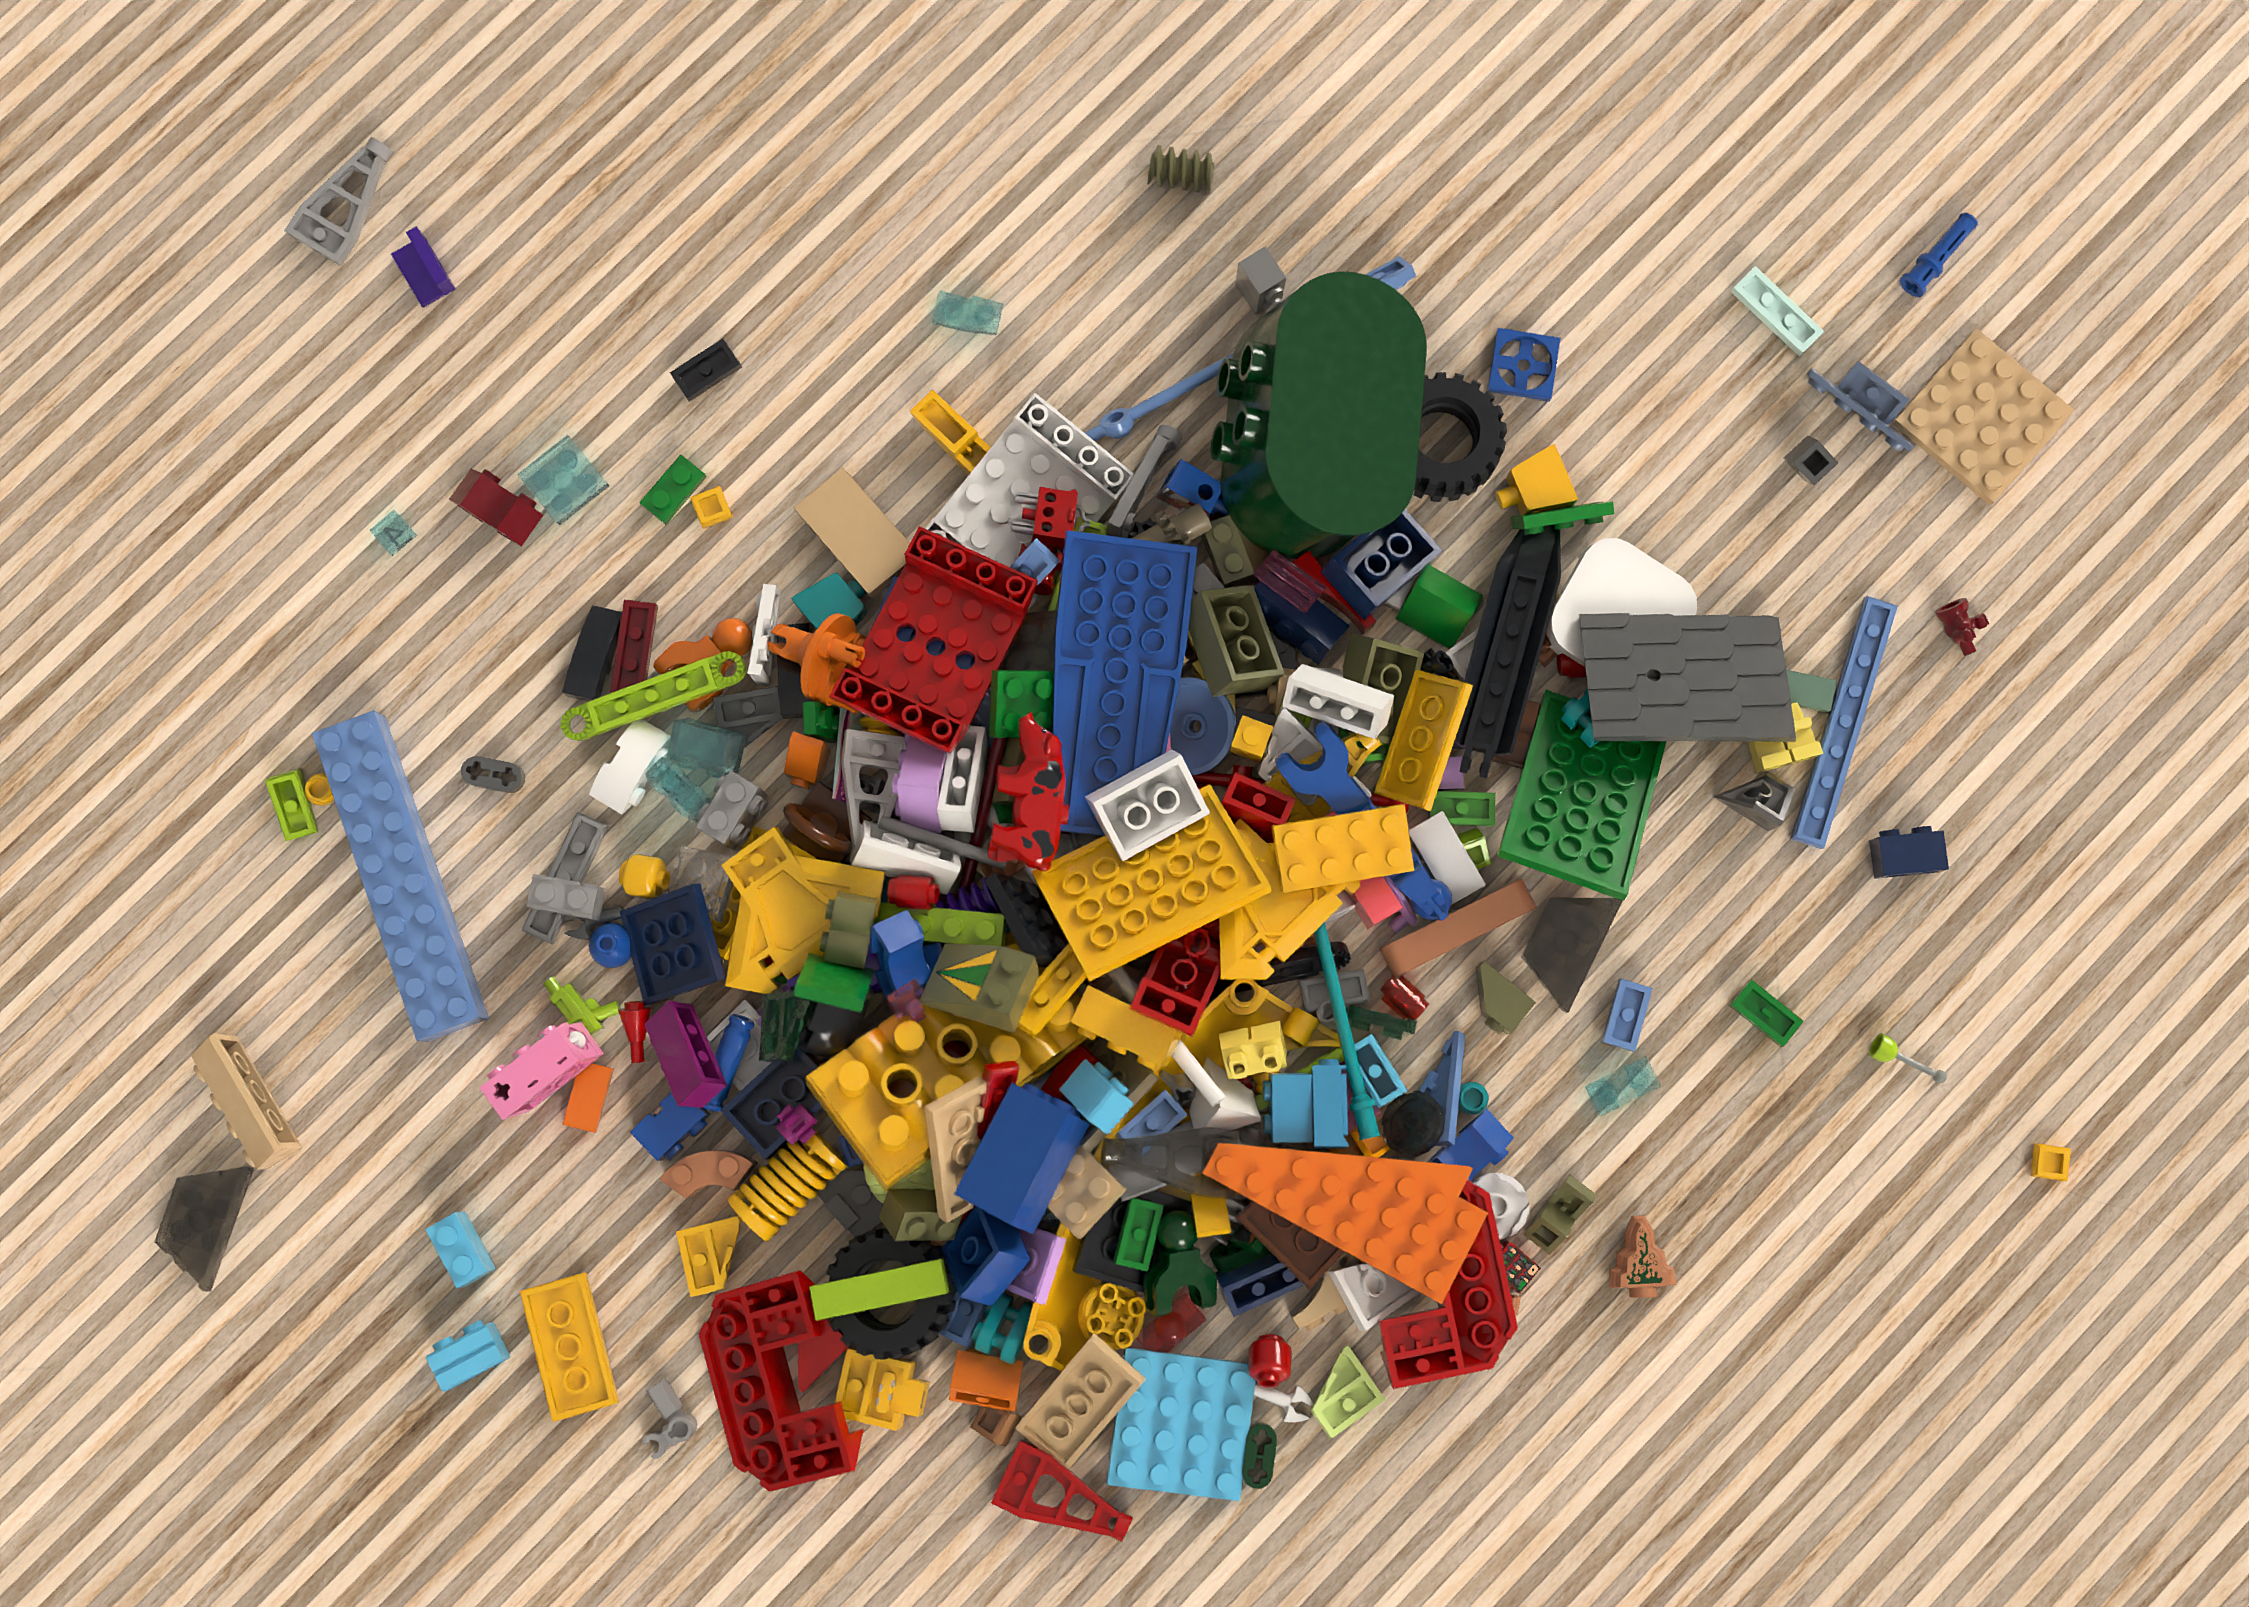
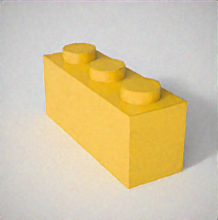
M1088 985L1070 1021L1079 1026L1077 1033L1094 1041L1098 1035L1109 1041L1106 1047L1122 1055H1125L1126 1051L1129 1050L1139 1055L1138 1063L1155 1070L1157 1065L1167 1067L1183 1033L1130 1010L1131 1005Z

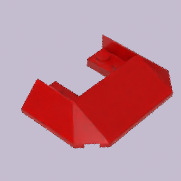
M1468 1179L1459 1197L1488 1214L1443 1303L1437 1302L1438 1308L1378 1320L1384 1350L1380 1351L1392 1389L1492 1369L1499 1359V1354L1509 1339L1511 1340L1518 1329L1490 1193Z
M801 1270L716 1294L711 1305L713 1310L707 1322L703 1323L698 1334L733 1465L743 1473L747 1471L760 1480L759 1485L769 1492L856 1470L864 1431L863 1428L849 1432L841 1401L805 1411L800 1409L783 1346L822 1335L819 1321L815 1319L810 1286L815 1284Z

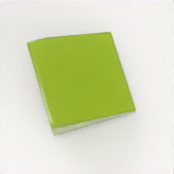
M1478 828L1457 834L1477 869L1492 864L1485 837Z

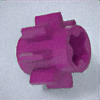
M789 1103L777 1115L781 1122L776 1125V1128L792 1145L797 1140L805 1144L816 1133L812 1126L818 1120L802 1103L795 1108Z

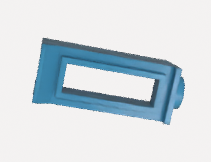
M1338 1059L1319 1060V1065H1312L1314 1149L1348 1148V1143L1343 1137L1348 1136L1346 1074H1341V1071H1346V1065H1339Z

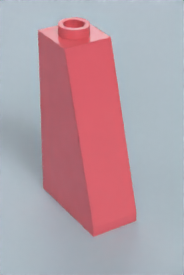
M1328 812L1325 817L1337 814L1335 812ZM1382 876L1360 880V888L1353 895L1344 890L1356 903L1355 910L1367 929H1370L1403 908Z

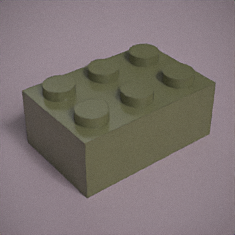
M1253 585L1202 590L1192 598L1188 630L1212 697L1265 690L1285 675Z

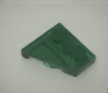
M794 991L763 994L759 1061L778 1062L792 1060L814 1001L796 997L793 995Z
M1352 1005L1346 1008L1348 1020L1351 1021L1350 1027L1369 1032L1371 1026L1382 1029V1036L1401 1040L1402 1035L1410 1036L1415 1034L1418 1022L1416 1020H1404L1392 1017L1386 1013Z

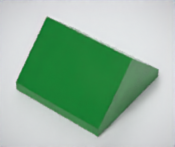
M1429 565L1423 570L1398 613L1396 620L1443 647L1450 649L1456 644L1483 595Z

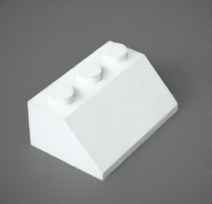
M1174 750L1162 754L1085 796L1099 826L1122 861L1210 814L1182 755Z
M865 820L852 854V866L886 872L885 876H888L889 881L892 877L898 878L899 875L933 877L935 884L939 885L940 893L946 895L961 868L960 856L958 854L880 829L878 824Z

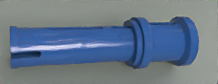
M1961 213L1928 253H1924L1916 259V265L1909 273L1903 274L1899 280L1901 287L1908 294L1914 297H1922L1925 294L1926 286L1933 278H1938L1942 274L1943 264L1958 249L1973 229L1977 227L1978 222L1976 218L1969 213Z

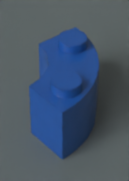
M907 910L874 924L870 932V952L872 954L877 952L880 969L875 971L876 977L891 1009L920 996L932 973L923 955L924 936L921 925L916 919H912Z
M1485 1109L1459 1131L1460 1134L1455 1138V1145L1443 1146L1427 1162L1469 1166L1473 1168L1468 1177V1180L1471 1181L1490 1162L1495 1166L1507 1156L1509 1152L1505 1148L1514 1137L1488 1109Z

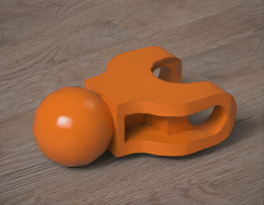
M725 619L717 624L713 630L712 638L706 635L697 642L678 641L671 644L654 661L653 668L661 675L722 652L730 651L743 656L752 646V631L749 625L741 619ZM731 659L724 661L721 666V673L724 677L727 669L734 663ZM724 689L686 702L685 705L692 713L700 712L714 701V697H719Z

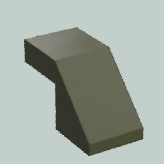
M1569 1175L1552 1192L1523 1235L1548 1254H1551L1568 1237L1575 1220L1594 1202L1597 1194Z

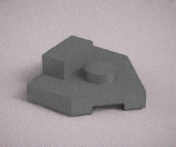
M842 1170L834 1180L827 1181L824 1190H817V1195L825 1203L826 1208L854 1237L872 1231L882 1222L879 1219L883 1203L871 1192L866 1182L864 1171Z

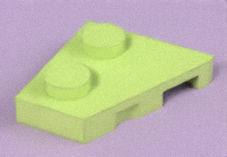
M1347 1345L1339 1353L1310 1411L1329 1439H1332L1386 1399L1349 1345Z

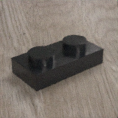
M722 338L671 371L670 374L690 402L742 368V366Z

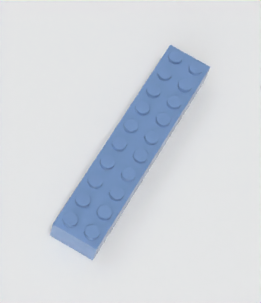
M373 710L313 732L312 735L416 1041L429 1042L488 1020L489 1016L386 717Z

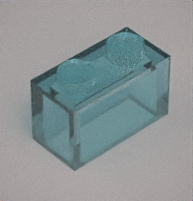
M691 718L674 720L667 758L678 761L677 766L684 769L696 770L697 767L705 769L708 776L715 778L728 775L730 770L738 773L747 735Z

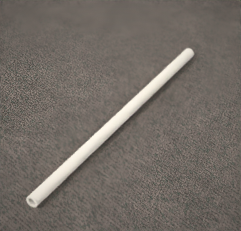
M992 804L987 822L991 829L993 823L1002 827H1011L1007 823L999 824ZM1028 866L1025 867V872L1037 885L1031 872L1035 870V868H1029ZM1120 966L1106 973L1129 1003L1132 1004L1139 987L1124 968ZM1179 1040L1172 1057L1209 1104L1215 1107L1226 1096L1183 1042Z

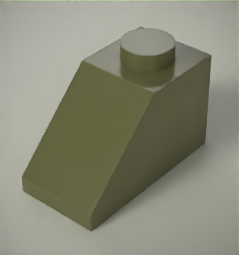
M1482 961L1476 967L1481 1014L1487 1018L1484 1023L1499 1035L1502 1032L1511 1034L1536 1002L1487 962Z

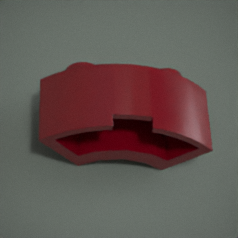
M471 468L449 500L482 523L485 522L498 530V533L522 547L543 517V514L534 509L537 503L523 493L516 496L498 485L501 480L488 470L484 469L481 473Z

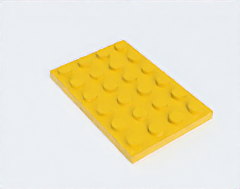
M1211 785L1199 789L1210 814L1124 861L1120 859L1105 835L1051 861L1050 869L1046 872L1037 869L1031 871L1088 981H1092L1272 892L1269 882Z

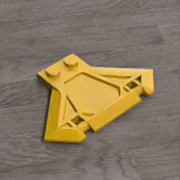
M1239 819L1234 825L1269 882L1272 892L1219 917L1221 979L1266 980L1274 972L1268 963L1275 956L1282 962H1285L1343 904L1337 895L1343 889L1353 895L1360 888V880L1286 893L1281 892L1274 843H1266L1245 822ZM1260 942L1265 948L1258 954L1253 948Z
M773 827L721 865L741 894L725 986L762 994H770L778 988L773 980L775 977L783 973L787 980L802 971L809 953L820 956L825 955V952L819 951L823 931H830L831 920L825 919L829 899L835 900L838 891L877 898L874 919L878 917L886 872L797 856L779 828ZM771 956L774 962L765 967L762 961Z

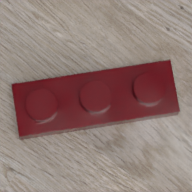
M624 599L610 693L647 680L658 605L656 603Z

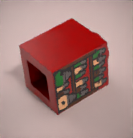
M1505 1240L1501 1244L1509 1287L1520 1294L1541 1267L1512 1242Z

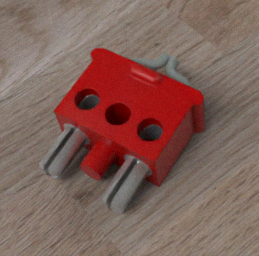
M1039 487L1038 495L1016 492L1014 498L1015 503L1036 506L1035 509L1023 508L1022 519L1032 520L1034 524L1013 521L1010 529L1014 533L1032 535L1031 543L1037 538L1044 546L1062 548L1064 550L1065 532L1067 530H1074L1076 510L1080 512V518L1084 522L1077 532H1083L1084 528H1089L1090 519L1085 517L1084 509L1077 505V490L1072 489L1070 492Z

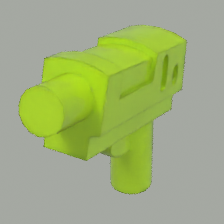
M554 976L543 983L551 994L549 1000L554 1006L559 1008L567 1019L568 1024L582 1022L591 1036L605 1028L600 1020L619 1014L618 1010L621 1009L617 1000L600 1006L592 998H588L585 1001L572 983L561 987Z

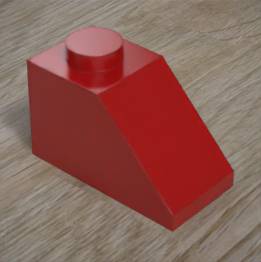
M832 1318L818 1320L822 1332L821 1336L798 1342V1389L802 1393L848 1348L841 1341L842 1333L840 1331L834 1332L829 1325L830 1322L834 1321Z

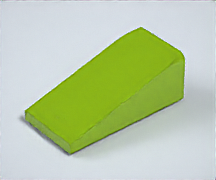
M294 769L265 779L285 841L317 833L318 828L312 805L305 794L306 781L302 769Z

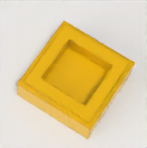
M720 486L690 497L703 529L733 517Z
M2034 1143L2030 1176L2068 1181L2071 1148Z

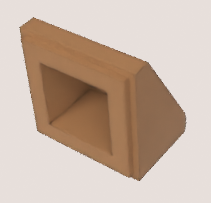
M981 1406L970 1428L994 1444L1005 1447L1016 1430L1015 1427L1021 1421V1416L1013 1411Z

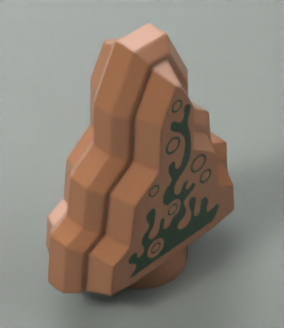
M1644 1215L1631 1216L1624 1232L1625 1246L1616 1253V1266L1609 1270V1288L1629 1289V1296L1632 1298L1657 1297V1288L1676 1285L1674 1268L1667 1265L1664 1251L1655 1245L1654 1231Z

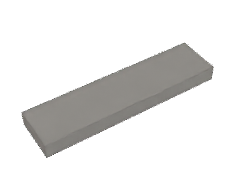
M577 812L547 876L583 883L609 826ZM532 908L521 931L554 944L564 923L561 920L565 915Z

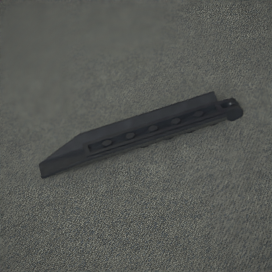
M1554 524L1543 526L1544 532L1525 535L1524 529H1519L1497 562L1464 679L1465 683L1473 687L1454 743L1465 749L1459 772L1467 774L1468 770H1470L1473 751L1485 754L1484 760L1480 765L1479 777L1486 779L1493 756L1513 754L1561 580L1560 529L1555 530Z

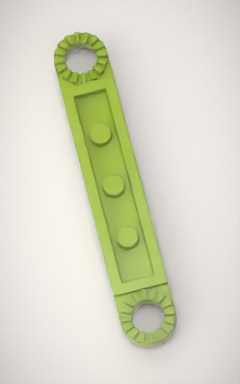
M730 651L704 658L571 708L562 715L560 727L563 734L572 740L583 741L735 685L744 678L746 663L740 655ZM733 659L736 662L737 672L735 671V674L731 677H724L721 673V666L724 661ZM581 715L585 719L586 727L581 733H574L571 729V721L575 716Z

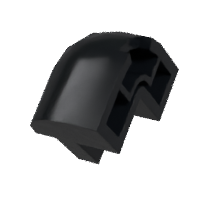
M865 999L862 1011L860 1012L813 1001L808 1016H802L792 1047L810 1054L832 1056L847 1049L852 1045L859 1033L869 1001Z

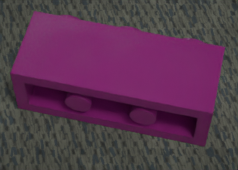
M668 1001L644 1024L650 1037V1042L661 1064V1069L671 1088L672 1096L678 1106L703 1108L727 1086L693 1004Z

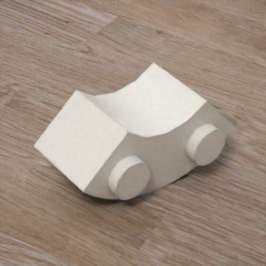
M643 719L632 722L617 741L616 745L621 748L614 756L610 765L606 762L603 763L589 795L620 814H623L631 805L636 807L644 797L645 790L643 787L657 766L659 768L662 767L669 757L670 751L667 747L671 736Z

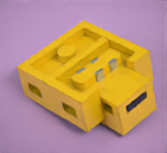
M857 1347L847 1348L835 1403L841 1401L845 1419L897 1431L902 1429L905 1414L915 1417L923 1415L930 1381L913 1378L916 1361L904 1358L894 1359L893 1357L885 1360L875 1359L874 1355L871 1354L863 1356L856 1353Z

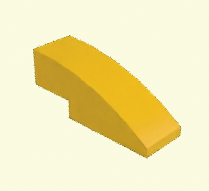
M933 389L910 410V414L968 475L991 448L978 436L977 431Z

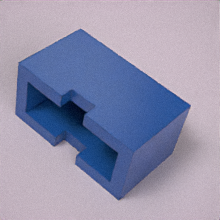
M672 1092L659 1103L663 1108L657 1115L649 1113L630 1131L656 1161H663L665 1158L669 1161L672 1160L684 1148L681 1143L689 1135L693 1138L697 1136L708 1125L705 1120L711 1115L705 1108L678 1106L672 1096Z

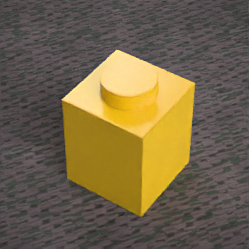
M1242 715L1230 747V752L1260 763L1274 726Z

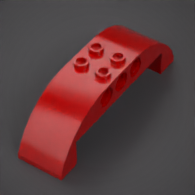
M1235 772L1222 800V805L1233 824L1241 819L1266 843H1274L1272 825L1286 823L1296 798ZM1219 918L1157 949L1133 999L1130 1010L1193 1037L1220 975Z

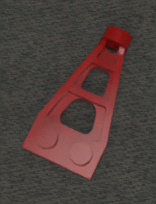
M1021 1439L991 1501V1504L1023 1519L1106 1535L1120 1542L1123 1541L1133 1519L1132 1516L1122 1511L1120 1512L1050 1454ZM1043 1475H1051L1064 1487L1065 1496L1061 1504L1056 1507L1039 1505L1033 1501V1491L1039 1478ZM1074 1494L1082 1495L1095 1505V1512L1091 1519L1083 1520L1067 1513V1506ZM1117 1518L1113 1529L1109 1528L1110 1519Z

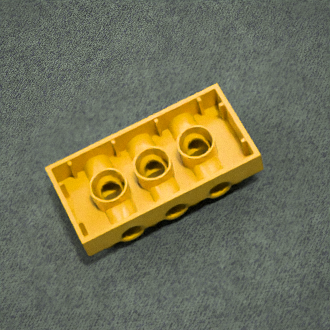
M1012 932L1007 933L1005 947L1022 952ZM1037 966L1039 976L1044 972L1046 967ZM1076 991L1035 1037H1032L1018 1026L1013 1033L922 1005L919 1002L920 995L902 1011L899 1010L880 1023L877 1028L855 1041L848 1049L842 1050L807 1075L806 1085L886 1192L931 1159L925 1115L926 1105L977 1077L982 1079L984 1066L987 1064L1014 1060L1020 1066L1016 1085L1023 1088L1025 1082L1032 1084L1058 1065L1078 1046H1085L1092 1041V1039L1077 1033L1079 1026L1070 1022L1081 1001ZM958 1040L964 1042L970 1052L962 1058H952L944 1052L943 1046L950 1041ZM904 1079L913 1084L915 1092L907 1098L894 1097L887 1089L896 1080Z

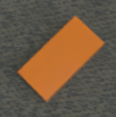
M591 1063L576 1075L562 1125L597 1133L614 1068Z

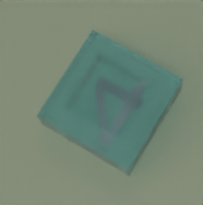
M395 510L391 511L370 529V532L392 556L417 536Z

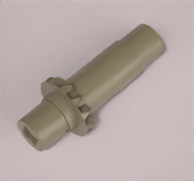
M1197 503L1178 515L1174 514L1171 517L1164 510L1158 512L1155 519L1157 524L1131 539L1187 545L1191 543V540L1211 530L1212 525L1201 505Z

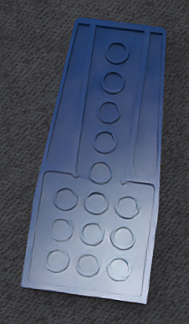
M1068 530L1065 532L1054 633L1052 734L1058 736L1062 743L1061 751L1065 772L1063 804L1069 805L1067 824H1061L1060 831L1105 836L1085 796L1166 753L1187 646L1197 547Z

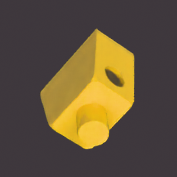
M1555 444L1548 446L1512 468L1506 476L1509 487L1495 492L1496 501L1501 510L1517 504L1521 515L1574 506L1578 501L1577 494Z

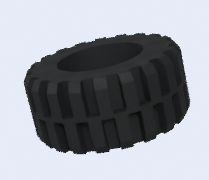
M1446 372L1436 373L1433 379H1429V376L1425 375L1421 417L1436 412L1448 413L1457 417L1470 431L1472 447L1464 459L1453 463H1441L1431 460L1418 449L1416 482L1413 496L1422 499L1424 494L1431 496V501L1441 502L1443 497H1448L1449 501L1459 500L1462 494L1469 496L1476 492L1480 485H1484L1497 467L1506 445L1504 437L1507 434L1506 423L1501 421L1504 415L1501 406H1494L1492 403L1495 399L1494 395L1489 390L1485 393L1479 390L1481 383L1473 379L1471 384L1463 381L1464 375L1457 373L1454 374L1453 379L1446 378Z
M881 1228L858 1235L851 1239L846 1247L840 1248L835 1254L837 1260L835 1263L829 1264L826 1274L830 1276L829 1282L866 1275L872 1266L881 1261L892 1260L900 1262L904 1266L943 1259L949 1293L918 1299L914 1313L907 1320L899 1324H885L877 1320L869 1310L832 1317L834 1321L830 1322L829 1325L834 1332L840 1331L842 1333L841 1341L847 1347L851 1345L857 1347L856 1353L863 1356L871 1354L874 1355L875 1359L882 1360L892 1357L894 1359L905 1357L934 1342L939 1337L938 1334L946 1329L949 1324V1314L955 1310L957 1302L953 1300V1293L957 1292L954 1281L952 1282L941 1247L932 1245L931 1240L895 1241L886 1228Z

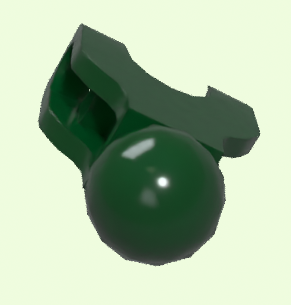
M1173 1210L1164 1214L1160 1220L1157 1232L1158 1240L1162 1246L1157 1247V1258L1148 1268V1272H1146L1143 1278L1146 1309L1155 1318L1168 1315L1172 1310L1174 1294L1180 1287L1188 1285L1190 1299L1195 1305L1202 1309L1214 1307L1217 1301V1278L1213 1270L1201 1260L1200 1249L1194 1246L1198 1240L1194 1218L1185 1211Z

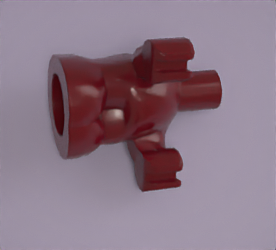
M1967 598L1947 603L1935 611L1937 618L1944 624L1946 635L1960 646L1964 656L1976 651L1972 642L1976 638L1974 629H1983L1989 625V621L1984 613L1969 618Z

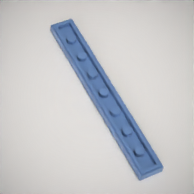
M1869 596L1863 599L1833 697L1831 712L1828 714L1820 740L1823 754L1814 759L1790 838L1791 840L1819 849L1825 848L1898 607L1896 605Z

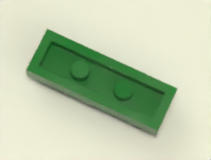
M1600 501L1511 516L1512 529H1524V534L1528 535L1544 532L1543 526L1553 524L1555 530L1574 527L1573 521L1583 519L1584 524L1604 522L1603 516L1615 514L1613 501Z

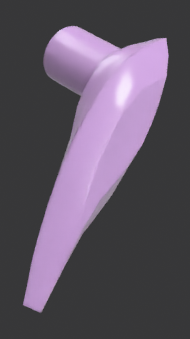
M1388 875L1382 876L1403 907L1399 910L1400 914L1388 923L1397 934L1408 924L1417 926V917L1401 890Z

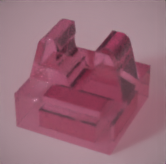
M916 979L911 980L887 996L890 1010L897 1020L904 1015H907L911 1021L917 1023L926 1018V1015L923 1013L924 1008L919 1002L921 995L924 993L923 988Z

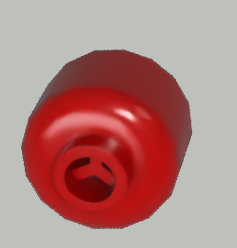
M1265 1334L1252 1342L1249 1347L1248 1373L1254 1380L1259 1381V1385L1267 1388L1277 1387L1279 1383L1286 1381L1290 1377L1292 1349L1281 1336Z

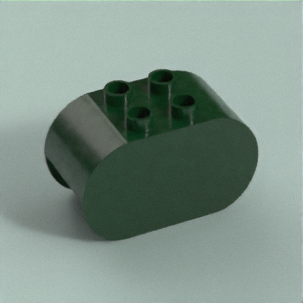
M1332 272L1311 279L1253 323L1238 341L1232 359L1225 358L1220 366L1217 377V394L1219 397L1228 398L1226 422H1218L1212 435L1211 458L1214 461L1222 462L1221 493L1232 521L1247 539L1271 554L1298 559L1310 551L1314 558L1324 556L1341 548L1353 536L1371 533L1390 524L1401 515L1412 498L1416 482L1427 341L1424 327L1415 309L1403 295L1390 285L1369 275L1356 272Z

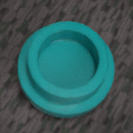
M1477 1082L1462 1084L1460 1086L1458 1108L1468 1115H1476L1484 1111L1489 1102L1488 1092L1485 1087Z

